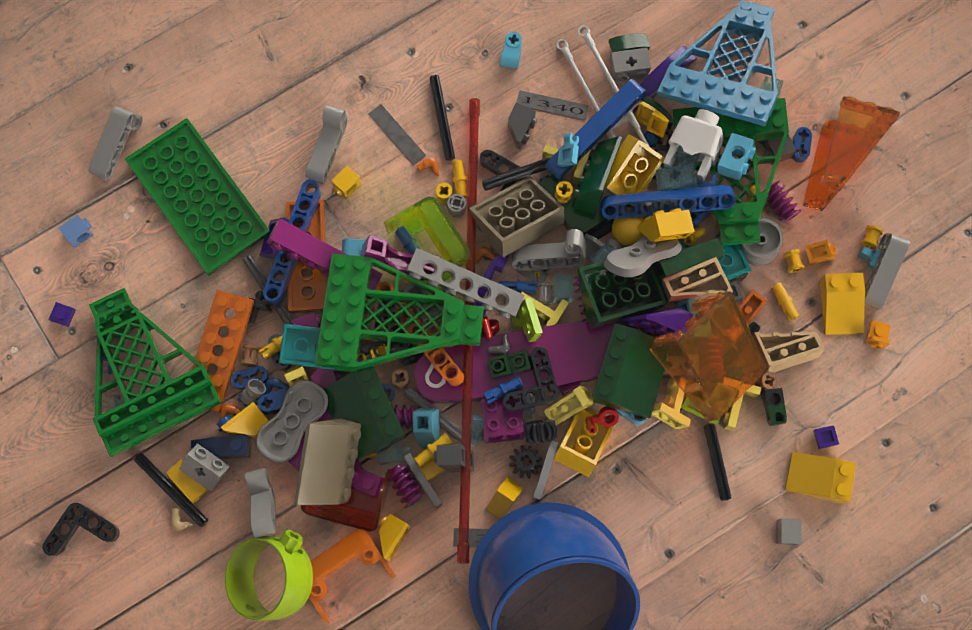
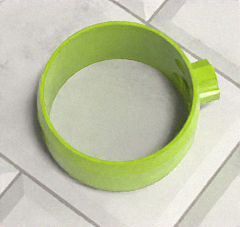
M285 529L281 536H262L246 540L233 551L226 566L225 589L228 600L237 613L251 620L271 621L289 617L304 606L311 593L313 570L309 556L301 546L303 537L290 529ZM268 545L274 547L278 552L285 570L283 594L271 612L266 610L258 600L253 581L257 559Z

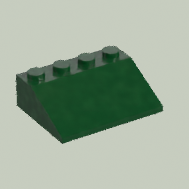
M604 261L577 269L584 312L591 329L618 322L623 318L657 311L667 304L652 264L644 273L635 277H622L610 272L605 268Z
M615 323L592 396L593 402L650 419L672 344L637 329Z
M374 366L359 369L357 372H351L323 389L328 396L327 408L333 420L342 418L361 424V437L358 441V455L355 461L406 438Z

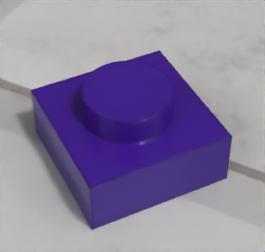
M56 302L48 320L69 327L76 309Z
M834 425L813 430L818 449L839 445Z

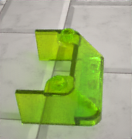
M425 197L384 222L387 234L403 225L413 234L425 230L443 257V260L459 267L469 259L470 251L438 200L434 197ZM444 272L441 275L443 281L452 277L448 272Z

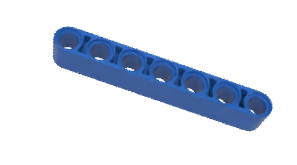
M630 79L574 135L579 136L577 163L645 95L646 90L634 79ZM558 150L546 163L545 168L560 180L575 165L566 167L557 165Z
M309 179L302 184L288 222L294 226L298 222H303L299 229L307 233L321 197L319 185L315 180ZM310 188L316 189L313 193H307ZM304 205H309V206H310V207H309L307 210H305V211H304V210H301L302 206H304ZM282 250L276 254L263 290L264 298L272 306L282 303L297 263L293 259L283 263L282 260L284 257H288V253ZM284 274L282 280H275L277 275ZM278 292L275 298H269L270 293Z
M718 185L610 195L604 197L601 201L602 215L606 219L653 216V213L656 211L664 210V213H667L677 208H680L681 211L689 210V212L729 209L734 206L736 199L731 186ZM724 195H730L726 199L722 198ZM704 197H710L709 200H702ZM685 199H691L689 202H683ZM667 200L672 201L669 204H664V202ZM647 202H651V203H652V204L649 205V206L644 205V204L647 203ZM627 204L633 205L632 207H625ZM607 206H613L614 208H613V209H607L606 207H607Z

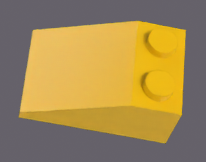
M628 134L617 151L605 187L616 195L642 193L665 158L639 139Z
M863 273L824 274L819 279L824 334H863L865 309Z
M588 408L575 415L554 457L555 461L587 477L591 475L614 427H605L600 422L594 423L596 432L590 434L585 419L588 416L598 414Z
M792 452L785 491L839 504L849 503L856 463L837 458Z

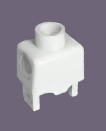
M700 109L695 118L685 115L681 117L669 140L670 148L663 162L665 169L671 171L679 154L702 162L697 176L699 181H705L710 167L716 164L724 141L721 127L716 126L719 121V117L716 114Z

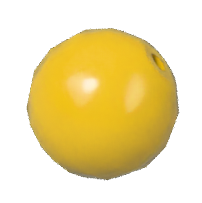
M647 217L614 219L612 224L614 239L623 247H629L637 243L643 236L638 230V225L643 223Z

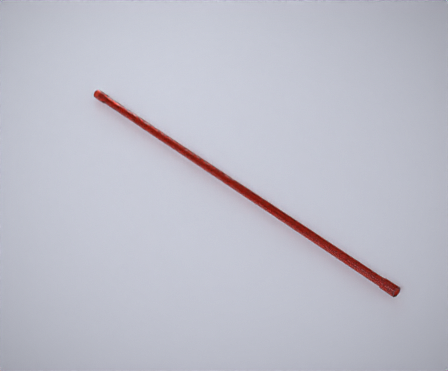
M472 98L469 100L466 270L475 273L476 221L469 208L477 204L480 100ZM465 280V290H468L470 285ZM465 301V305L474 306V304ZM464 345L461 444L465 446L466 467H460L458 564H469L470 553L469 510L473 345Z

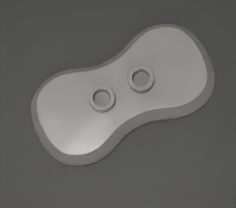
M643 235L637 243L612 251L604 260V266L616 275L635 277L644 273L654 262L677 255L682 250V246L677 239L651 242Z
M301 380L294 383L288 389L278 414L264 424L258 432L256 446L264 457L276 463H283L290 460L296 454L301 438L306 431L307 423L317 421L327 409L328 396L319 385L308 380Z

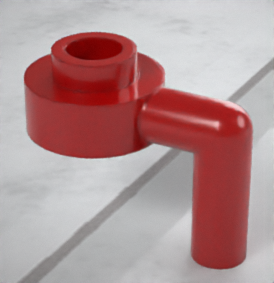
M485 316L482 321L481 333L484 334L486 339H491L500 330L499 321L488 319Z
M608 406L601 408L598 415L588 416L585 419L589 433L594 434L596 432L594 423L600 422L605 427L614 426L619 420V415L615 408Z

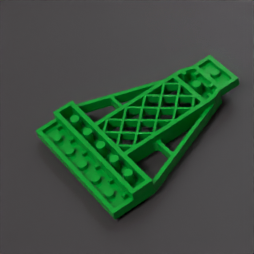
M785 98L777 99L766 126L713 112L719 117L716 126L722 129L724 137L722 146L725 148L732 133L753 139V147H755V141L782 138L777 156L758 157L755 150L752 161L749 159L747 162L749 167L746 174H742L740 178L741 180L745 177L751 181L746 187L741 185L739 180H734L724 175H721L717 180V186L726 179L732 183L730 185L732 189L736 186L742 190L737 197L735 196L736 202L733 207L711 210L720 228L721 244L723 246L760 243L759 222L789 135ZM701 108L672 109L674 130L682 116L695 118L698 110ZM680 155L695 182H701L698 180L695 170H699L702 163L691 164L687 157ZM719 161L715 164V166L710 167L709 170H711V176L715 174V172L718 173ZM774 163L765 191L760 192L757 166L759 164ZM752 168H753L754 178H753L751 175L748 174V172H749ZM753 185H755V194L749 190ZM745 194L753 198L750 202L746 203L740 200Z
M332 254L315 365L336 368L337 371L357 372L359 369L440 347H452L459 344L480 346L484 306L464 305V301L372 257ZM372 266L396 276L395 289L393 291L369 289ZM400 279L433 295L399 292ZM381 300L390 302L384 305ZM377 301L382 308L373 313L369 306ZM400 302H406L409 304L404 307ZM396 303L401 310L393 315L388 308ZM420 304H428V306L423 308ZM416 305L420 312L413 317L408 310ZM436 307L440 314L432 319L427 312ZM365 309L371 315L366 320H364ZM385 311L390 318L381 323L377 317ZM405 313L410 320L401 325L397 318ZM425 315L429 322L421 327L416 320ZM442 318V324L440 328L436 322ZM375 320L379 326L373 331L369 330L366 325ZM394 321L399 328L394 332H389L386 326ZM414 323L419 330L409 334L405 328ZM431 325L438 330L433 336H429L425 332ZM361 339L387 341L386 355L358 362ZM392 342L423 344L390 354Z
M125 288L89 304L95 318V331L97 333L95 414L93 422L110 457L222 403L204 365L198 362L133 305ZM139 329L136 337L129 336L131 330ZM155 330L176 350L161 356L150 331ZM143 333H145L147 340L141 339ZM121 337L118 346L110 344L112 339ZM126 339L134 341L130 350L123 348ZM139 343L146 345L143 353L135 351ZM150 348L152 349L154 356L148 355ZM120 352L128 353L124 362L117 360ZM105 353L115 379L102 385L103 354ZM183 354L197 366V368L171 379L166 363ZM133 355L141 357L137 366L130 364ZM146 359L153 360L150 369L142 367ZM117 364L122 366L120 371ZM157 364L159 365L162 373L155 371ZM127 368L135 369L132 378L124 376ZM140 371L148 373L144 382L137 380ZM153 375L160 377L157 386L149 384ZM124 381H128V382H129V384H128L127 387H126ZM134 384L142 385L139 394L131 393ZM119 386L125 403L102 414V393ZM147 387L152 388V390L145 393Z

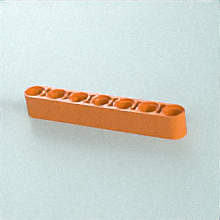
M386 281L379 283L376 287V290L393 291L395 289ZM400 302L404 307L408 305L406 302ZM411 308L408 310L413 317L416 315ZM405 313L400 316L402 324L406 323L405 321L408 318ZM420 319L416 320L421 327L424 326ZM414 323L405 328L409 334L419 330ZM428 329L425 330L429 336H433ZM443 347L423 352L450 385L458 386L463 382V372ZM445 357L444 362L438 364L439 360ZM457 372L455 377L450 378L451 373Z

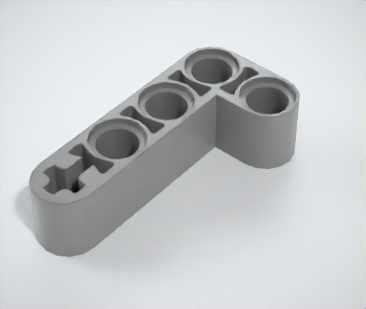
M326 105L323 111V127L305 174L306 178L325 183L347 126L346 111L330 105Z
M115 106L112 109L90 162L89 173L106 181L112 177L130 131H137L142 124L143 117L119 106Z
M571 229L566 233V242L525 245L513 252L512 267L520 271L581 267L585 264L586 257L584 235L578 229Z
M892 233L883 235L879 243L881 253L865 288V304L877 309L883 307L909 248V240Z
M266 468L245 473V479L251 495V527L254 537L259 538L276 533L275 495Z

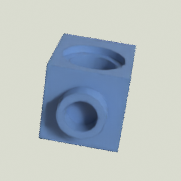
M78 215L59 227L61 233L74 248L93 236V233L90 231L92 228L86 218L82 220Z

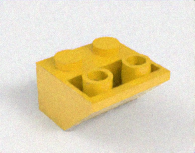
M680 208L673 209L667 213H664V210L656 211L653 213V216L645 218L644 222L638 225V230L651 242L686 238L695 232L689 210L681 211Z

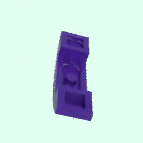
M686 46L681 47L666 58L640 83V86L646 90L645 95L641 98L642 101L645 96L649 97L658 90L669 65L688 49ZM691 55L679 67L688 68L697 57Z
M499 254L488 266L483 277L491 280L495 271L502 273L509 254L505 257ZM479 288L477 293L481 298H484L487 290ZM476 302V306H481V305H482V304Z

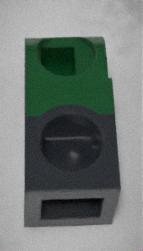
M782 388L760 391L769 426L786 424L787 415Z

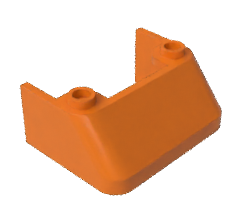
M355 530L311 560L313 584L309 598L325 623H329L332 620L320 602L326 597L328 592L323 578L354 557L358 556L365 565H374L381 561L390 577H396L366 530Z

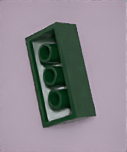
M621 136L598 142L595 150L591 149L588 160L591 161L590 163L586 162L583 173L586 174L585 176L581 175L578 183L580 189L576 188L573 195V200H576L574 208L596 214L621 144Z

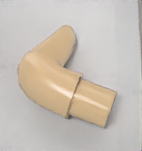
M172 509L171 525L175 530H182L194 525L191 521L181 522L180 509Z

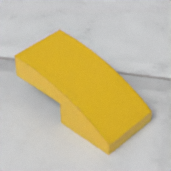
M643 101L639 103L635 116L636 120L648 126V131L663 138L669 120L649 104Z
M180 459L166 473L194 504L208 489L179 470L183 463V460Z

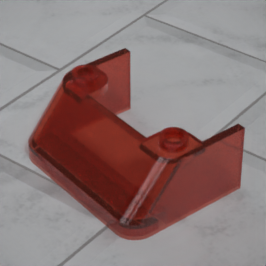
M387 470L379 497L361 492L351 486V496L348 502L337 505H301V510L309 516L370 532L375 531L379 525L388 494L392 470Z

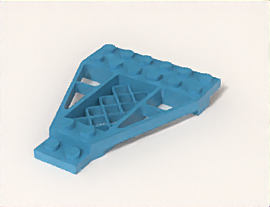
M740 0L737 8L735 7L669 65L658 88L657 96L766 126L775 107L778 95L771 20L774 16L775 8ZM721 30L712 50L708 51L700 48ZM734 34H737L739 36L738 38H735L733 40L730 37ZM753 38L756 40V42L752 44H749V42L747 41ZM767 39L770 67L757 64ZM743 43L744 47L737 48L736 45ZM731 47L733 51L726 53L724 49ZM749 52L750 56L743 57L742 53ZM691 55L708 59L701 72L679 66ZM737 56L739 60L732 62L730 58ZM723 60L727 62V64L723 66H720L718 64V62ZM743 65L745 69L738 71L736 67ZM731 69L732 74L726 75L724 71ZM758 72L771 76L772 92L749 86L748 83L752 73ZM719 73L720 76H721V78H720V77L713 76V75ZM737 78L739 82H734L731 80Z

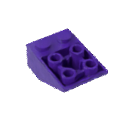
M676 308L621 319L620 322L627 324V327L639 329L646 334L657 336L658 339L668 341L670 338L680 340L681 337L690 336L694 314Z

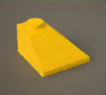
M252 402L221 426V428L229 435H247L250 438L256 439L261 427L269 420L260 408Z
M389 514L388 517L384 516L378 525L381 527L379 535L383 558L389 562L411 529L409 524L392 514Z

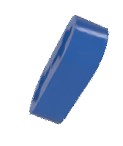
M806 127L799 128L793 136V145L796 153L792 158L798 163L804 162L810 155L812 132ZM801 133H803L804 137H806L803 142H801ZM800 148H802V153L804 154L802 157L798 153Z
M255 366L234 373L231 383L236 389L244 390L248 381L258 379L257 377L252 378V376L258 374L257 371L265 374L262 375L260 380L263 383H266L269 373L264 367ZM239 376L243 379L249 378L243 381V385L236 383L239 380Z

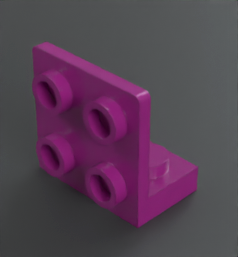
M504 397L490 404H487L485 399H481L485 444L524 440L522 410L515 412L504 410L502 407ZM509 398L506 403L513 407L516 402H520V398L515 401Z

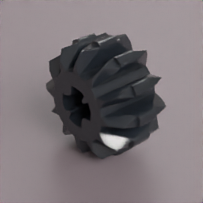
M541 419L527 422L524 425V437L528 443L550 442L557 437V427L554 420Z
M521 445V452L514 449L513 452L516 456L510 455L509 457L510 460L515 461L509 464V467H516L512 473L516 474L520 471L519 478L521 479L524 473H526L527 479H530V471L537 475L538 472L535 468L541 469L542 467L541 464L536 463L542 460L540 456L535 457L539 451L535 450L531 453L532 446L530 445L527 451H525L524 445ZM525 457L531 463V465L527 464V467L523 466V462L520 461L521 459L524 460Z

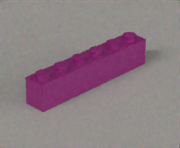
M281 218L276 222L267 240L272 249L288 253L287 256L296 261L298 259L305 263L306 267L321 271L322 275L327 278L329 276L332 254L347 255ZM371 268L369 282L370 290L376 289L383 275Z

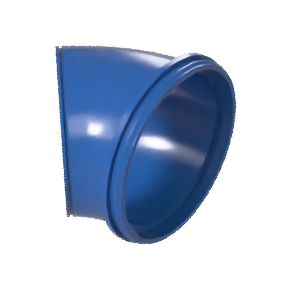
M535 503L518 508L502 517L488 530L480 541L470 567L469 597L473 613L481 630H499L497 622L504 604L513 592L527 580L545 570L571 563H594L615 570V602L612 612L601 630H633L640 612V596L630 575L625 554L615 536L596 517L567 504Z

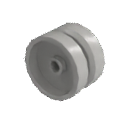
M761 218L759 222L760 243L739 244L748 263L755 266H764L773 262L778 256L784 240L783 233L775 222Z

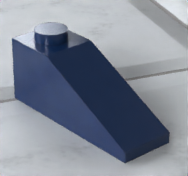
M228 435L191 440V450L198 443L219 459L251 458V438L247 435Z

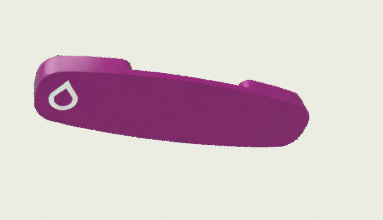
M620 321L615 322L616 324L627 326V324ZM588 322L541 327L543 333L535 342H528L527 335L524 334L523 330L504 333L507 334L510 344V350L506 355L526 349L530 356V353L536 347L546 349L557 387L581 381L597 380L615 323L594 329L590 328ZM504 334L494 335L491 339L481 338L480 346L459 344L444 348L464 374V380L458 386L450 385L425 355L417 361L415 366V380L418 392L430 403L481 401L485 397L483 392L497 387L499 383L508 382L517 376L520 377L524 388L516 391L534 388L537 385L532 369L492 379L487 360L501 355L489 354V346H501ZM537 352L534 357L539 359L540 364L536 367L546 366V364L542 365L541 359L544 356ZM444 357V358H441V359L439 360L438 364L443 363L444 360H445V357ZM541 370L539 377L542 380L549 379V374L547 371ZM457 372L451 373L450 378L455 377Z

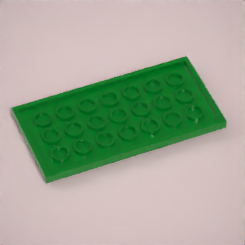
M188 118L125 158L208 276L271 233Z

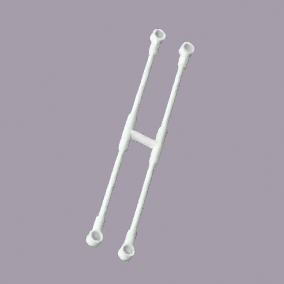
M585 25L580 26L578 29L579 35L584 38L588 47L594 53L616 94L619 89L595 47V43L590 35V29ZM584 29H587V32L585 34H582V31ZM564 39L558 40L557 48L562 51L567 62L570 63L597 113L600 109L573 61L574 58L568 49L567 41ZM562 43H565V46L563 48H560V45ZM632 110L607 133L609 139L616 137L613 129L629 120L641 141L649 146ZM660 166L658 172L666 185V189L675 190ZM651 202L645 203L646 206L652 204Z

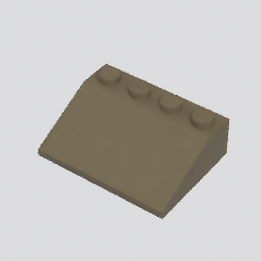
M531 176L469 208L470 213L491 246L502 257L564 224V207Z
M342 418L307 423L294 500L295 505H337L349 501L351 483L355 473L354 465L358 455V441L361 437L360 423Z

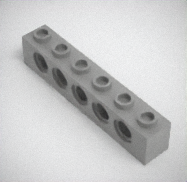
M416 248L406 271L410 273L409 276L418 280L420 278L427 280V284L432 287L438 288V286L446 288L445 292L453 296H456V294L464 296L463 300L474 304V301L482 304L481 306H484L485 310L492 311L494 309L499 311V315L506 319L516 317L524 298V294ZM427 264L432 265L434 272L426 274L423 267ZM442 273H450L452 280L444 282L441 278ZM461 280L469 282L470 287L468 290L460 288L459 283ZM479 288L487 290L485 298H481L478 295L477 291ZM501 295L504 297L505 304L503 306L496 303V296Z

